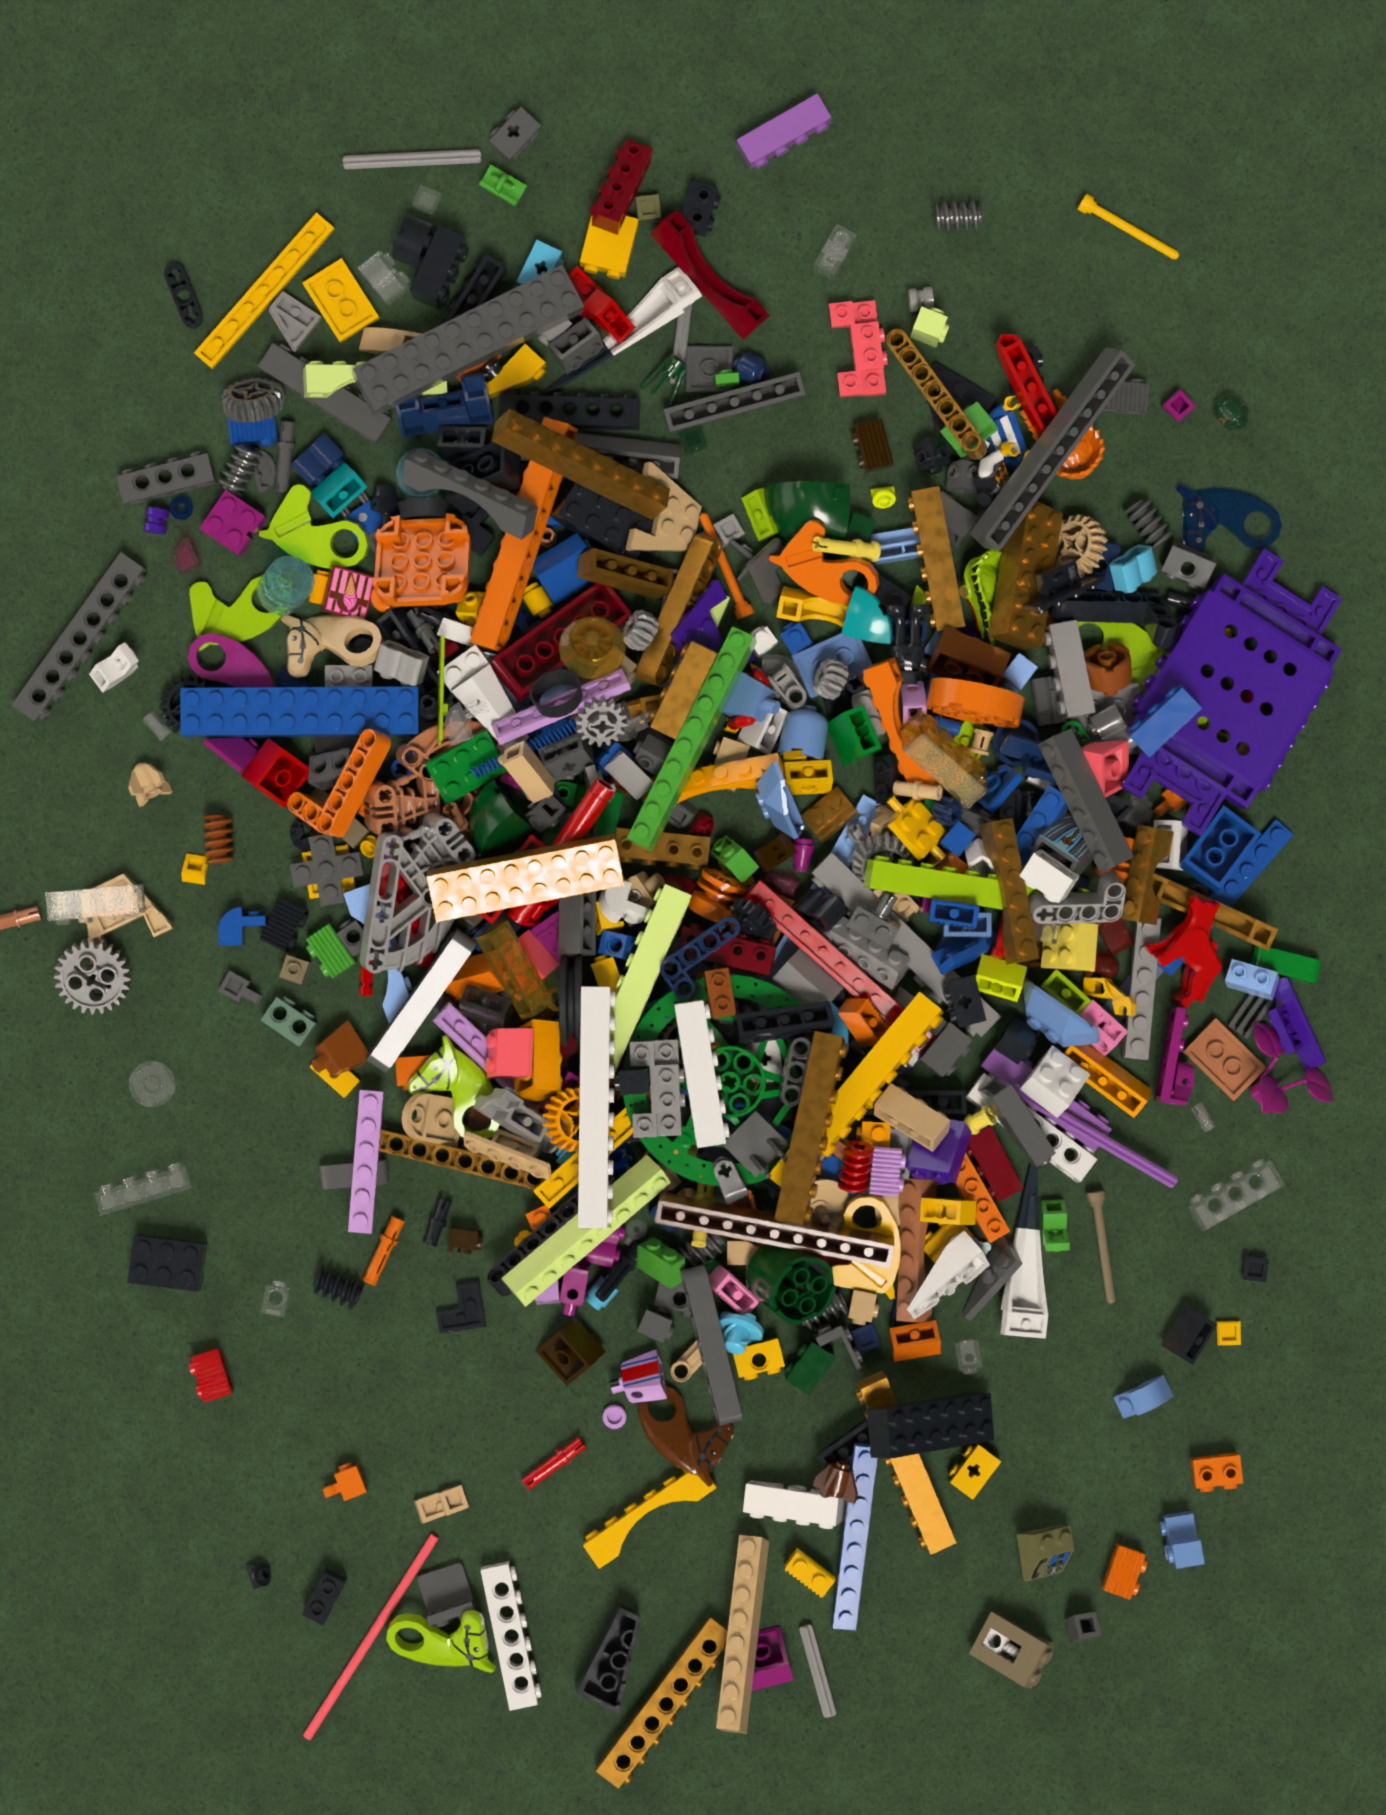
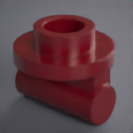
M699 811L688 832L695 836L708 837L714 830V820Z

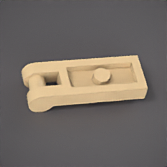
M875 889L873 893L880 900L884 891ZM890 892L891 894L886 902H889L892 895L898 898L891 910L906 924L912 913H917L920 907L908 894Z

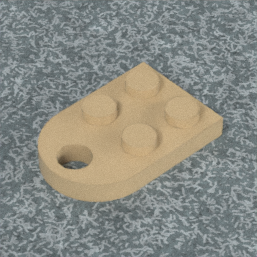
M429 1093L413 1095L405 1104L402 1112V1125L406 1134L416 1140L458 1147L460 1134L454 1127L453 1098ZM416 1109V1111H417V1117H416V1119L413 1121V1120H412V1113H413V1111Z

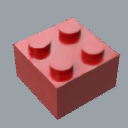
M268 738L241 774V777L286 808L290 795L297 792L308 778L309 767Z

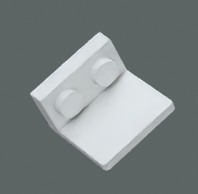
M1154 820V828L1174 832L1170 855L1164 857L1156 868L1183 870L1179 867V862L1187 852L1188 829L1182 826V821Z

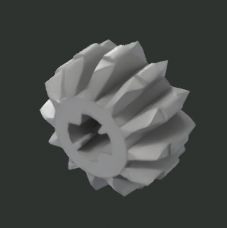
M636 610L633 615H630L629 620L625 622L626 625L622 629L621 639L627 647L633 650H645L647 646H650L651 641L655 639L654 636L658 632L659 622L657 618L647 611Z
M828 658L823 661L820 667L817 668L816 675H814L813 691L823 698L834 700L844 690V686L847 683L846 679L849 675V672H847L848 666L835 659Z

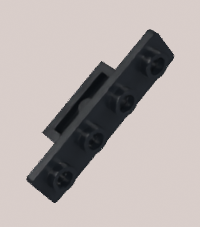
M1069 559L1035 575L1040 598L1025 604L1024 609L1034 611L1035 614L1047 612L1050 606L1064 604L1066 602L1065 599L1069 597H1078L1086 589L1099 587V583L1107 580V576L1105 574H1089L1080 579L1076 560Z

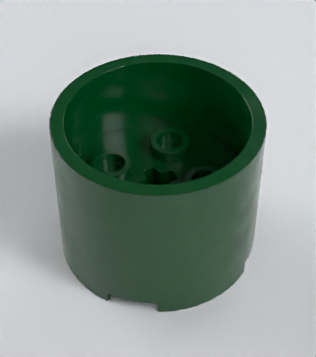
M763 1244L753 1254L747 1267L746 1280L749 1290L783 1321L790 1324L800 1325L816 1315L820 1317L830 1306L836 1291L832 1268L815 1253Z

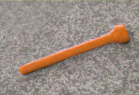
M701 513L700 521L706 535L718 539L709 515ZM722 548L718 563L736 603L734 613L737 620H740L755 612L752 605L744 600Z

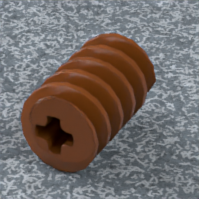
M224 815L203 816V819L210 821L203 825L204 829L210 830V832L204 834V838L210 840L204 843V847L211 849L204 853L205 857L211 858L205 864H223L234 860L233 856L227 855L228 852L234 850V847L227 845V843L233 841V838L227 836L233 829L226 827V824L233 822V819L227 818Z

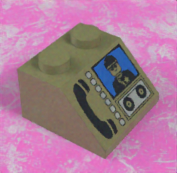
M1050 1525L1017 1534L1024 1582L1063 1572L1074 1551L1071 1526Z

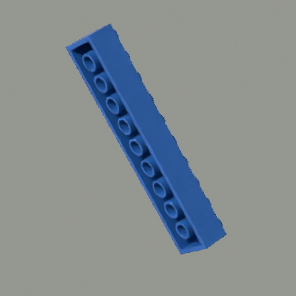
M419 687L180 688L181 736L184 738L360 737L366 729H372L388 736H417L420 734Z

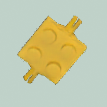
M894 795L890 797L886 802L895 811V814L888 827L918 861L923 859L929 852L932 853L938 862L943 860L946 854L937 846L939 839L946 831L942 825L936 822L935 817L920 800H914L912 797L902 806Z

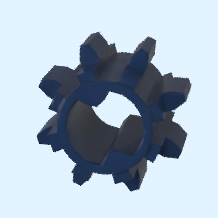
M943 796L939 801H935L931 811L936 818V822L943 826L956 825L961 820L963 814L959 800L951 796L949 798Z

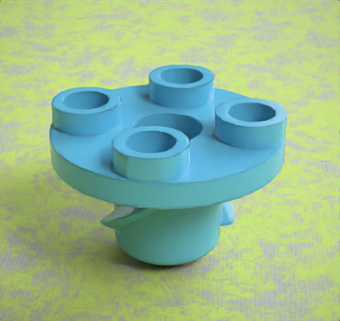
M729 1312L721 1313L719 1323L728 1352L736 1355L743 1354L747 1344L757 1343L762 1339L764 1330L756 1322L754 1315L750 1313H744L743 1315Z

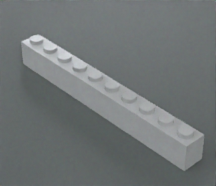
M832 852L811 872L814 876L811 880L820 889L825 887L831 893L830 895H837L844 901V906L848 909L846 914L850 918L860 900L873 908H876L880 901L869 888L863 887V882ZM891 910L888 916L900 922L901 927L890 946L911 958L907 970L910 969L915 974L913 979L922 988L926 985L932 991L929 995L937 1003H945L949 1007L946 1010L948 1012V1010H951L949 1000H945L942 987L946 986L945 981L959 978V976L953 970L941 975L931 957L934 951ZM961 995L958 1005H963L965 1008V1003L969 1002V999ZM982 998L981 1001L987 1021L963 1027L973 1037L976 1034L982 1037L1001 1017Z

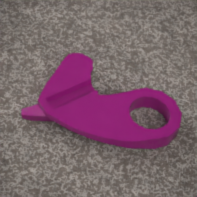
M209 633L199 636L190 645L188 654L190 667L201 678L227 683L235 688L276 687L269 671L260 659L237 640L221 634ZM214 642L224 649L226 660L219 670H207L199 663L198 652L205 643Z

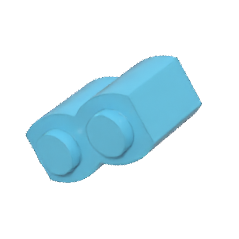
M1147 545L1134 546L1109 564L1115 590L1123 591L1124 593L1136 591L1137 587L1142 583L1149 582L1157 573L1152 546Z

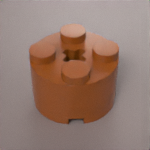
M1108 643L1109 647L1102 648L1101 644L1092 646L1084 653L1090 687L1092 690L1103 692L1106 696H1114L1119 690L1126 688L1132 683L1130 652L1127 647L1117 643Z

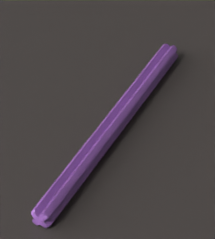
M1015 1084L1013 1086L1024 1103L1166 1186L1173 1188L1178 1181L1177 1176L1065 1111L1056 1118L1021 1091V1085Z

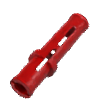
M579 1436L576 1437L575 1440L564 1448H558L556 1450L557 1453L522 1477V1482L524 1485H527L526 1488L530 1491L564 1464H570L571 1459L587 1449L583 1441L581 1442Z

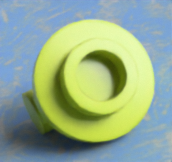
M894 486L870 489L875 507L885 509L895 503Z

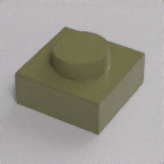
M659 194L635 197L639 221L661 219Z

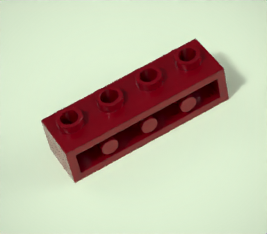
M629 139L626 140L623 147L620 146L615 157L617 162L615 166L611 164L607 173L608 181L606 184L602 183L598 193L599 201L598 203L594 201L590 210V215L593 216L592 226L616 235L619 234L651 164L653 148Z
M689 923V927L683 926L677 951L705 931H702L703 926ZM715 929L721 935L722 940H726V938L722 936L726 933V931H719L718 929ZM708 934L704 939L705 945L710 948L715 947L717 938L712 934ZM738 934L702 961L770 976L777 948L772 947V942L759 939L758 943L750 942L748 936ZM688 948L685 952V957L697 959V951L693 948Z

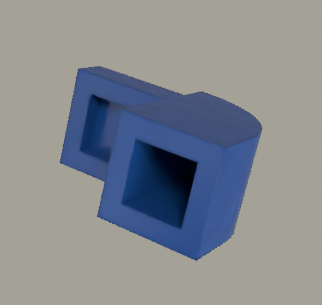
M243 907L228 911L219 924V946H245V927L266 926L268 917L262 916V912H248V916H244Z

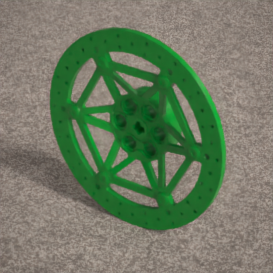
M730 975L733 998L757 1002L768 1007V1010L777 1009L779 1006L784 1008L802 1005L790 994L766 981L753 977ZM696 979L697 990L692 997L695 998V1001L708 1000L707 991H704V988H706L705 979ZM688 982L679 987L680 992L685 995L690 994L692 990L691 984ZM673 990L666 994L641 1019L630 1042L656 1040L663 1028L676 1016L674 1001H677V1004L690 1002V998L681 999ZM735 1015L715 1019L734 1021ZM711 1018L706 1019L707 1026L713 1029L714 1038L720 1044L718 1047L711 1049V1052H716V1054L723 1053L726 1057V1062L722 1066H714L715 1076L720 1075L722 1090H718V1095L721 1096V1099H724L726 1110L722 1117L729 1118L735 1127L738 1128L742 1123L737 1117L749 1112L751 1115L755 1110L757 1111L756 1106L761 1099L779 1096V1089L765 1091V1078L781 1083L782 1076L764 1070L760 1064L768 1041L760 1042L756 1055H753L745 1049L747 1044L729 1045L710 1022ZM814 1035L801 1036L807 1039L812 1046ZM783 1039L775 1040L785 1061L787 1047ZM629 1042L624 1058L623 1069L648 1067L650 1081V1065L630 1066ZM742 1055L747 1056L750 1060L748 1067L744 1069L737 1066V1059ZM793 1065L789 1072L792 1078H797L799 1074L795 1065ZM727 1075L730 1078L735 1077V1082H732L734 1086L731 1088L728 1085L723 1086V1081H726L724 1077ZM755 1077L759 1080V1087L751 1091L746 1087V1083L749 1078ZM680 1083V1087L687 1090V1083ZM793 1088L785 1092V1095H790L787 1100L788 1102L796 1098V1091ZM646 1094L623 1095L626 1111L632 1126L633 1113L651 1112ZM736 1097H742L745 1100V1106L740 1110H736L732 1106V1102ZM786 1104L782 1106L770 1123L774 1129L777 1128L792 1106ZM691 1114L686 1126L682 1125V1135L677 1136L674 1141H670L667 1136L639 1138L657 1160L675 1173L699 1183L719 1186L713 1171V1162L699 1159L687 1153L692 1144L696 1145L694 1129L692 1130L693 1121ZM792 1132V1133L790 1134V1136L786 1139V1141H787V1142H790V1144H791V1139H792L793 1132ZM722 1144L714 1145V1147H724ZM790 1145L783 1150L784 1154L790 1149ZM675 1149L679 1150L677 1155L673 1153ZM777 1156L766 1166V1169L771 1172L780 1161V1156ZM734 1163L745 1185L767 1179L763 1173H760L755 1178L741 1163ZM725 1164L720 1165L723 1173H727L728 1170Z

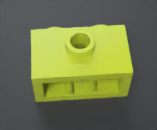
M982 954L975 973L978 989L980 992L1017 1002L1023 987L1027 967L1017 963L1006 965L1005 960Z

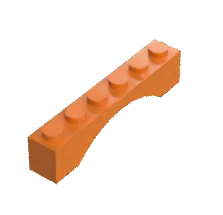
M895 657L867 667L863 670V680L873 695L872 703L874 708L878 709L880 713V723L883 730L887 731L889 736L890 749L897 756L899 772L904 775L906 782L914 783L915 781H921L923 784L941 785L944 790L946 787L938 766L928 761L916 750L903 729L899 712V694L903 677Z

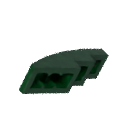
M854 512L845 541L861 539L863 542L868 543L876 520ZM839 554L837 560L847 559L850 556ZM848 570L842 576L844 585L850 591H852L858 573L856 570Z

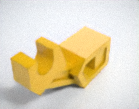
M1084 978L1083 993L1086 996L1112 999L1115 1015H1123V1009L1126 1007V1015L1135 1016L1136 1003L1133 997H1128L1113 984L1112 979ZM1101 983H1103L1104 993H1101Z

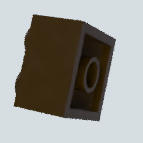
M575 1316L536 1350L539 1356L566 1386L590 1368L606 1352Z

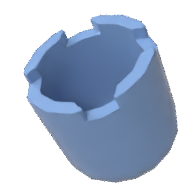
M804 705L803 709H795L787 714L777 751L780 753V756H783L784 752L802 750L801 754L807 755L809 761L823 760L828 721L825 716L816 712V707Z

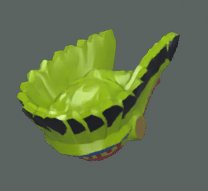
M989 550L980 557L972 558L967 563L959 593L963 598L967 599L973 610L977 629L981 632L983 642L995 647L994 638L989 637L1002 551Z

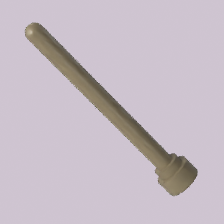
M1092 1191L1086 1193L1087 1203H1090V1207H1093L1106 1301L1112 1304L1115 1302V1292L1102 1205H1104V1200H1106L1105 1191Z

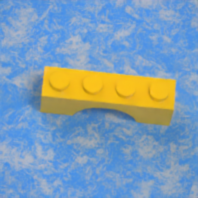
M783 586L776 617L797 622L806 619H820L833 622L843 628L849 605L832 603L808 591Z

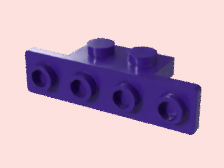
M1289 977L1280 979L1273 997L1276 1007L1268 1011L1270 1024L1279 1035L1280 1046L1286 1051L1287 1055L1296 1051L1305 1070L1326 1063V1058Z

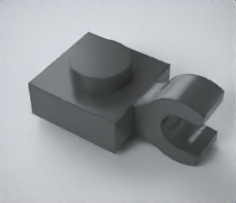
M228 971L218 992L239 1003L244 997L255 1004H259L263 997L248 989L250 981L232 971Z

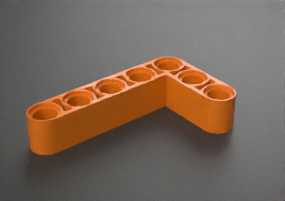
M372 729L364 730L326 804L316 797L294 792L288 798V809L320 833L337 838L343 837L348 831L390 749V737L387 734Z

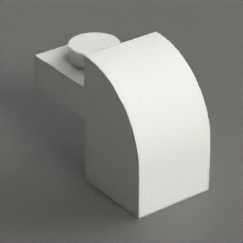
M124 642L115 649L110 657L97 663L89 675L103 693L131 675L138 668L137 663L139 660L135 652Z
M624 880V886L601 890L599 897L600 910L610 922L616 924L621 918H624L628 923L640 924L646 918L649 908L627 900L632 883Z

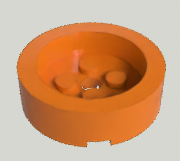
M932 678L925 708L931 710L933 707L932 712L971 723L982 725L983 723H994L996 727L1017 728L1020 724L1025 698L1015 692L982 683L951 678Z

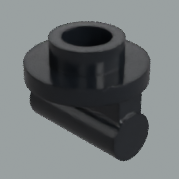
M265 1563L246 1566L253 1589L267 1586L270 1583L271 1571Z

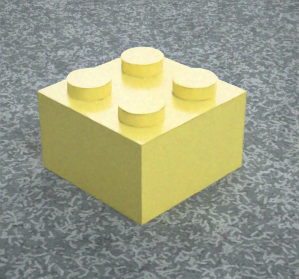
M1044 924L1041 968L1095 971L1098 924Z

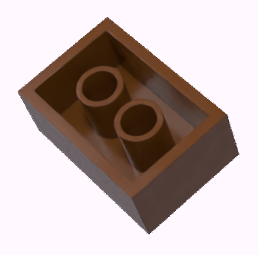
M946 626L933 651L926 671L942 678L966 680L997 687L1003 677L1011 653L1006 652L1001 647L987 644L979 638L968 636L958 629Z

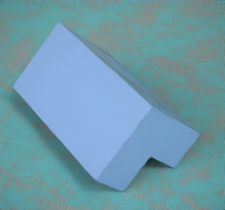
M913 528L871 534L870 542L876 541L881 547L880 557L874 562V565L919 558L916 544L921 542L919 534L914 535Z

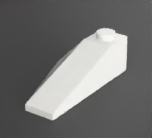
M965 1231L955 1234L949 1240V1244L944 1248L907 1308L914 1320L937 1305L940 1300L939 1297L942 1295H952L958 1284L961 1282L968 1284L990 1266L982 1249Z

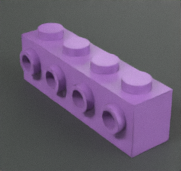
M817 93L737 139L736 146L750 169L754 167L759 169L765 166L771 157L775 155L780 157L789 151L788 148L792 145L797 144L799 146L809 140L808 136L815 132L820 134L829 128V124H831L832 117Z

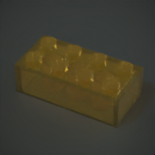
M920 710L900 727L902 751L967 809L988 792V779L984 763L978 758L974 759L963 744L959 745L955 742L952 734L946 729L942 730L931 715H926Z

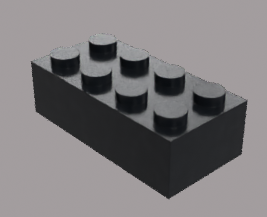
M570 479L554 504L549 516L573 533H578L582 539H587L597 549L637 560L642 550H625L630 529L636 528L651 535L653 522L643 515Z

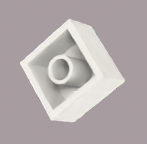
M1052 1046L1038 1061L1020 1090L1058 1118L1070 1106L1090 1074L1056 1047Z

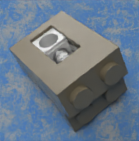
M991 1612L969 1654L1021 1686L1032 1689L1041 1679V1670L1044 1664L1047 1665L1051 1660L1054 1646L1049 1640L1034 1635L1001 1614ZM999 1635L1001 1644L996 1648L994 1646V1639ZM1011 1640L1022 1646L1021 1650L1017 1648L1018 1646L1010 1644ZM1004 1653H1008L1009 1656H1013V1659L1016 1657L1015 1661L1004 1656Z

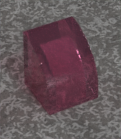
M188 537L178 544L174 553V564L180 575L202 566L195 548Z

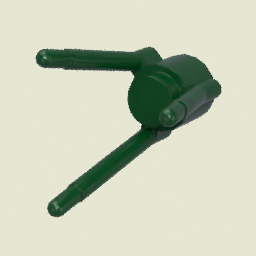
M671 354L645 379L640 388L643 389L662 370L664 373L650 391L651 394H655L668 376L672 379L678 376L667 408L673 407L682 380L687 373L684 370L687 364Z

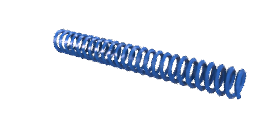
M574 718L572 722L568 720V724L564 722V727L560 724L559 728L555 727V730L547 731V735L543 733L542 736L538 735V738L534 737V741L530 739L526 743L533 752H535L533 745L539 751L538 744L543 748L542 741L545 746L548 745L546 739L549 744H552L550 736L554 742H556L554 734L558 740H560L559 733L564 738L562 729L567 736H569L567 728L573 734L571 726L577 732L576 721ZM496 756V760L492 758L491 761L487 760V763L483 762V766L479 764L474 769L470 768V771L474 773L478 780V772L481 777H484L482 770L488 776L487 769L492 773L491 766L494 771L497 770L496 766L498 769H501L497 761L499 756Z

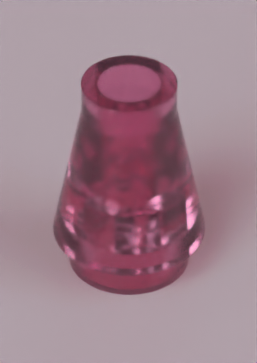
M768 871L764 879V883L781 896L790 899L795 897L800 886V882L796 881L795 877L776 874Z

